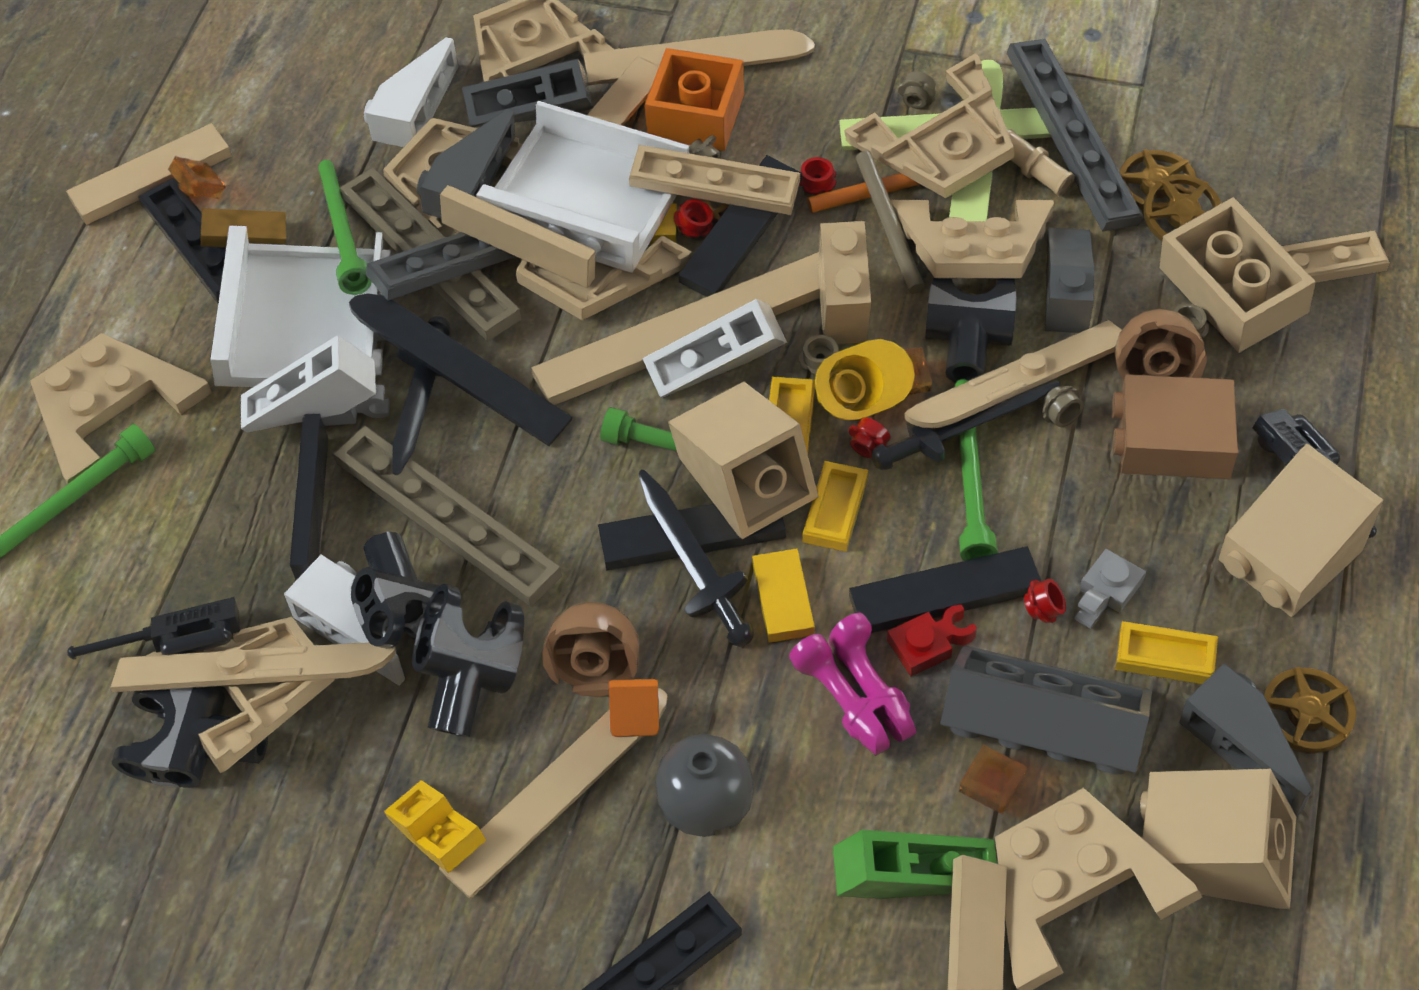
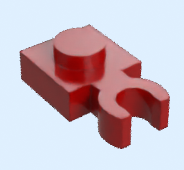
M962 605L948 608L943 615V619L937 622L927 612L887 631V641L910 677L951 658L953 648L950 644L966 645L976 638L977 627L975 624L965 628H958L953 625V623L959 622L964 617Z

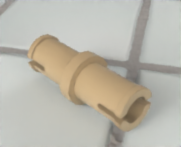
M1012 129L1007 130L1014 147V158L1011 161L1021 168V173L1029 179L1036 178L1054 191L1057 196H1062L1072 185L1075 175L1050 159L1048 151L1044 148H1035L1018 136Z

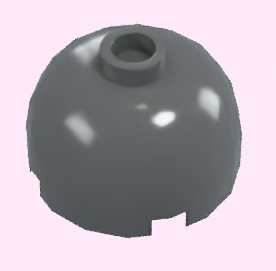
M708 734L689 736L672 745L660 760L655 780L658 804L669 824L685 834L702 837L715 835L714 831L724 829L729 825L730 829L738 825L750 810L754 794V783L750 765L738 746L723 737Z

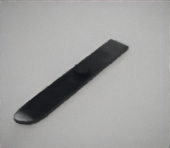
M369 293L354 296L349 301L352 314L374 333L547 446H550L572 421V416L397 302L387 301L382 295Z

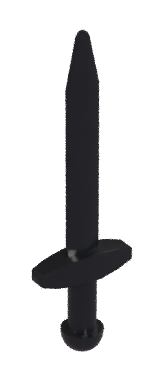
M435 316L427 322L447 336L450 335V324L444 317ZM398 348L397 357L415 368L393 441L392 472L394 475H399L415 450L435 377L440 376Z
M1053 381L1039 385L956 423L943 427L922 428L906 421L910 437L886 447L883 444L876 446L871 454L872 461L876 468L888 470L892 469L894 462L920 451L935 461H942L945 459V451L941 441L1031 404L1045 396L1053 388L1059 387L1060 382Z
M640 470L639 479L650 509L700 589L686 605V613L690 617H696L715 609L729 632L727 635L729 642L737 647L747 645L753 639V627L751 623L743 621L731 601V598L748 581L747 576L744 572L738 571L720 578L667 491L645 470Z

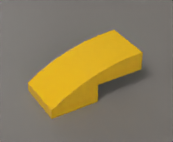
M422 780L384 811L388 819L414 845L448 873L486 841L477 825L453 810L443 794Z

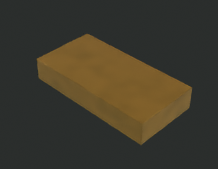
M202 208L201 246L226 247L229 226H247L250 244L286 245V212Z

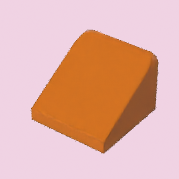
M658 680L609 681L610 732L612 736H655L659 733Z

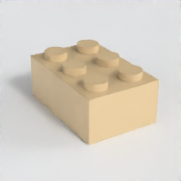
M1234 197L1163 236L1159 268L1194 305L1204 310L1207 320L1238 353L1309 313L1316 281Z

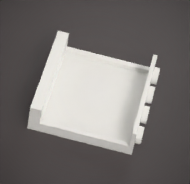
M538 101L536 104L535 127L497 185L492 187L483 184L476 197L594 249L595 262L633 273L677 196L676 194L630 186L629 176L638 146L645 145L689 153V145Z
M229 226L210 359L215 386L254 387L337 335L374 359L375 375H382L383 351L382 349H376L377 341H384L385 339L362 324L352 314L349 301L357 295L346 294L339 288L336 269L341 262L338 247L250 244L247 226ZM376 232L375 249L356 248L357 256L367 263L391 256V250H383L382 232ZM372 282L370 288L362 293L382 295Z

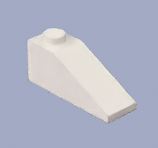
M444 38L383 82L373 99L368 100L364 110V120L368 123L372 141L404 147L433 118L458 69L452 38Z
M755 299L642 359L659 396L663 398L746 364L787 343L770 305Z
M339 335L333 337L241 395V429L248 433L302 422L305 414H320L321 418L347 412L376 394L375 360Z
M320 554L284 593L293 618L333 644L369 642L358 622L351 601V586L357 573L348 564L342 561L334 563ZM397 653L383 668L376 670L399 686L405 680Z

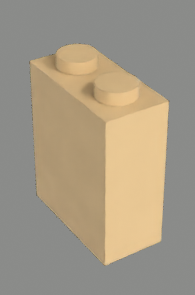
M865 221L820 223L818 277L823 335L833 338L837 344L866 342L871 310V292Z

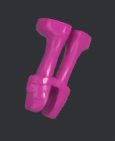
M859 612L845 617L836 624L830 634L829 644L821 634L810 635L794 646L789 654V659L797 671L815 677L830 691L845 713L842 718L845 730L851 737L859 740L864 747L877 756L888 750L890 743L882 724L875 715L879 714L893 738L898 742H903L914 736L916 728L909 712L910 703L903 692L896 687L889 688L869 662L865 645L870 638L872 627L866 616ZM833 653L849 669L867 698H861L850 686L838 669Z

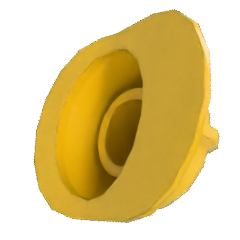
M883 339L870 340L836 352L822 361L815 377L816 397L824 409L834 417L846 421L859 420L889 409L903 401L912 389L915 374L912 360L903 348L894 342Z

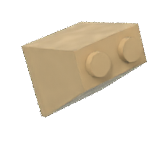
M742 382L668 421L680 460L742 539L819 497L800 424L747 383Z
M1306 444L1226 534L1218 560L1224 564L1230 574L1245 580L1259 591L1267 603L1282 609L1290 617H1293L1363 551L1383 499L1309 444Z
M1271 769L1150 772L1148 791H1143L1140 800L1141 815L1144 820L1143 837H1141L1189 878L1196 885L1201 895L1277 909H1290L1296 815Z

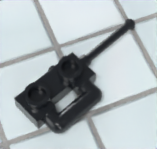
M1285 409L1260 415L1252 427L1259 435L1257 437L1259 445L1268 452L1276 453L1286 465L1306 444H1309L1337 465L1340 461L1339 452L1303 415L1291 416ZM1375 526L1372 527L1368 538L1376 535L1377 529Z
M231 597L151 617V626L143 628L142 631L78 647L70 646L67 650V655L71 659H76L77 656L141 640L146 642L152 640L156 653L161 652L162 655L194 653L226 645L231 640L233 633L240 632L239 610L235 598Z

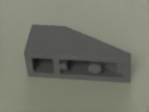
M579 59L462 87L471 127H481L506 109L514 111V123L536 120V104L538 101L574 112L593 108L586 73Z
M506 109L439 154L429 171L424 170L417 184V193L421 195L422 213L441 219L440 194L447 185L475 197L483 184L491 185L515 139L514 111Z
M1048 227L1045 331L1080 333L1089 329L1094 304V260L1091 233L1087 229Z
M1223 664L1186 699L1179 723L1236 770L1271 769L1297 818L1303 811L1312 788L1263 693L1257 690L1253 681L1246 675L1236 673L1226 664Z

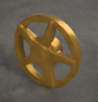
M1143 149L1142 152L1129 157L1119 171L1125 183L1140 184L1141 190L1146 195H1148L1153 185L1164 177L1178 174L1181 171L1186 175L1196 177L1195 171L1187 159L1162 150ZM1155 160L1165 161L1172 165L1168 167L1157 165ZM1145 162L1146 168L1143 172L1127 173L1134 165ZM1172 184L1180 194L1186 193L1191 195L1196 189L1190 185L1189 189H1186L1180 184ZM1163 188L1154 195L1153 201L1155 198L1167 196ZM1129 189L1139 209L1144 210L1145 200L1136 196ZM1152 201V212L1166 208L1169 202L1155 203Z
M1186 174L1170 175L1156 182L1146 196L1144 202L1145 221L1151 232L1159 240L1163 241V236L1168 233L1157 224L1155 219L1166 218L1172 226L1179 228L1205 213V211L1201 210V205L1198 201L1202 193L1208 197L1213 208L1221 204L1220 198L1207 181ZM1172 184H1187L1197 189L1191 195L1186 193L1180 194ZM1163 188L1170 201L1166 208L1152 212L1153 197Z
M1295 667L1277 675L1265 690L1264 697L1270 708L1287 711L1290 721L1296 726L1294 737L1281 728L1287 742L1294 750L1306 753L1330 751L1340 746L1349 737L1355 724L1356 706L1352 695L1348 691V687L1324 671ZM1295 679L1297 692L1292 698H1271L1273 692L1280 685ZM1306 679L1319 681L1330 687L1332 691L1321 694L1311 690ZM1341 698L1346 709L1347 720L1345 727L1329 714L1330 704ZM1322 726L1337 735L1321 742L1300 740L1305 730L1313 731Z

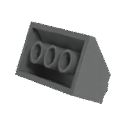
M963 645L951 671L940 725L951 727V731L954 734L962 737L978 738L981 734L997 738L1001 745L1010 749L1026 750L1029 746L1045 750L1049 757L1063 762H1074L1076 758L1096 763L1095 766L1098 769L1111 774H1124L1125 770L1136 773L1149 720L1152 690Z

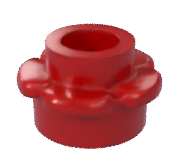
M813 157L802 164L800 171L802 172V181L799 186H803L805 192L818 195L829 192L835 187L837 181L834 178H836L837 174L829 160Z
M689 199L679 206V211H675L673 220L675 225L679 227V230L688 237L706 236L713 228L711 223L713 211L704 201Z
M867 417L862 418L857 426L851 425L848 430L849 435L852 436L850 441L851 447L858 454L866 458H872L871 454L876 446L883 444L886 447L891 440L890 433L883 425Z
M1035 579L1030 582L1028 593L1024 595V603L1028 613L1032 618L1040 619L1044 623L1055 622L1057 616L1066 611V601L1060 587L1052 579H1046L1042 582Z

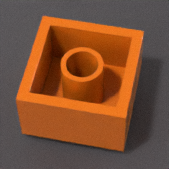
M666 48L645 102L647 133L686 145H691L697 139L705 142L709 136L714 135L716 141L713 143V146L717 150L725 151L745 94L743 60Z

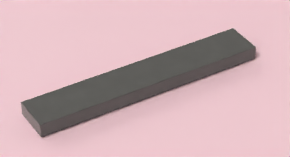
M1039 39L1010 43L1007 55L1069 171L1075 175L1074 180L1102 232L1138 226L1143 218V214L1047 40Z

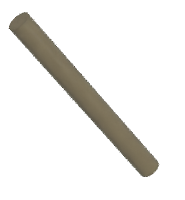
M862 151L856 156V161L907 288L912 294L918 293L925 288V284L870 151Z

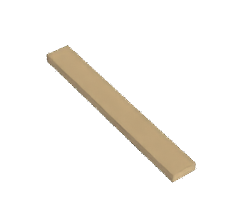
M819 252L531 367L533 377L545 399L553 405H557L645 369L646 365L642 358L755 299L768 303L775 316L820 298L818 277Z

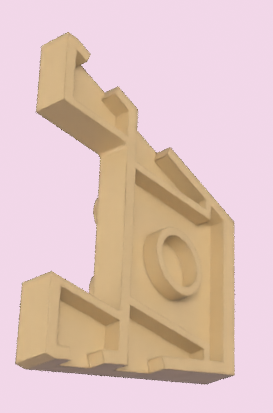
M511 0L473 15L483 82L526 72L576 51H579L584 58L583 53L615 50L605 42V37L596 29L589 30L580 23L578 15L559 0Z
M976 53L946 70L947 82L964 99L963 101L900 138H897L874 112L844 130L846 141L861 151H870L873 158L944 198L949 197L1014 158L1013 144L1000 110L995 104L991 86L982 69L980 57Z
M431 118L389 162L383 171L384 178L439 232L448 237L461 231L443 224L440 218L422 213L421 195L417 193V184L424 170L429 171L439 154L478 128ZM515 137L502 165L508 167L523 144L519 143V138Z
M891 200L897 218L902 224V230L906 239H913L916 244V253L934 278H1022L1035 253L1038 239H1042L1045 234L1046 223L1051 222L1053 218L1054 207L1053 200H1016V221H1008L1001 217H992L986 221H966L958 217L946 218L943 221H930L929 200Z
M662 235L643 253L633 273L595 262V279L588 288L523 259L516 270L517 283L583 321L681 271L692 257V252Z
M103 333L30 380L61 472L67 484L101 459L83 438L151 391L156 390L180 415L212 393L205 379Z
M292 617L241 629L240 632L233 633L234 639H231L226 645L194 653L219 652L231 648L251 650L314 645ZM152 652L146 656L162 655V653ZM335 679L224 685L242 713L198 734L203 748L219 772L226 771L335 681Z
M1084 788L995 836L998 864L1007 866L1005 920L1013 982L1018 990H1033L1064 973L1041 927L1132 876H1136L1160 920L1203 898L1196 885Z

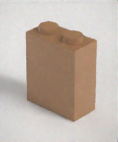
M1125 374L1122 391L1114 392L1112 400V418L1120 419V428H1115L1113 433V455H1121V473L1231 479L1238 455L1234 380Z

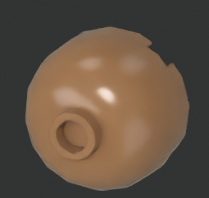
M1149 310L1135 316L1119 333L1115 346L1117 370L1122 377V381H1124L1125 374L1200 378L1207 363L1203 339L1191 320L1178 312L1170 310Z
M584 602L573 605L555 618L546 636L542 652L543 667L549 677L558 685L560 679L565 683L573 685V693L594 697L609 695V681L628 680L631 677L634 678L637 673L639 662L638 634L629 618L615 607L599 602Z

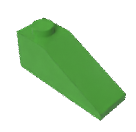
M860 830L833 846L837 896L888 899L952 894L953 859L966 855L997 864L994 839Z

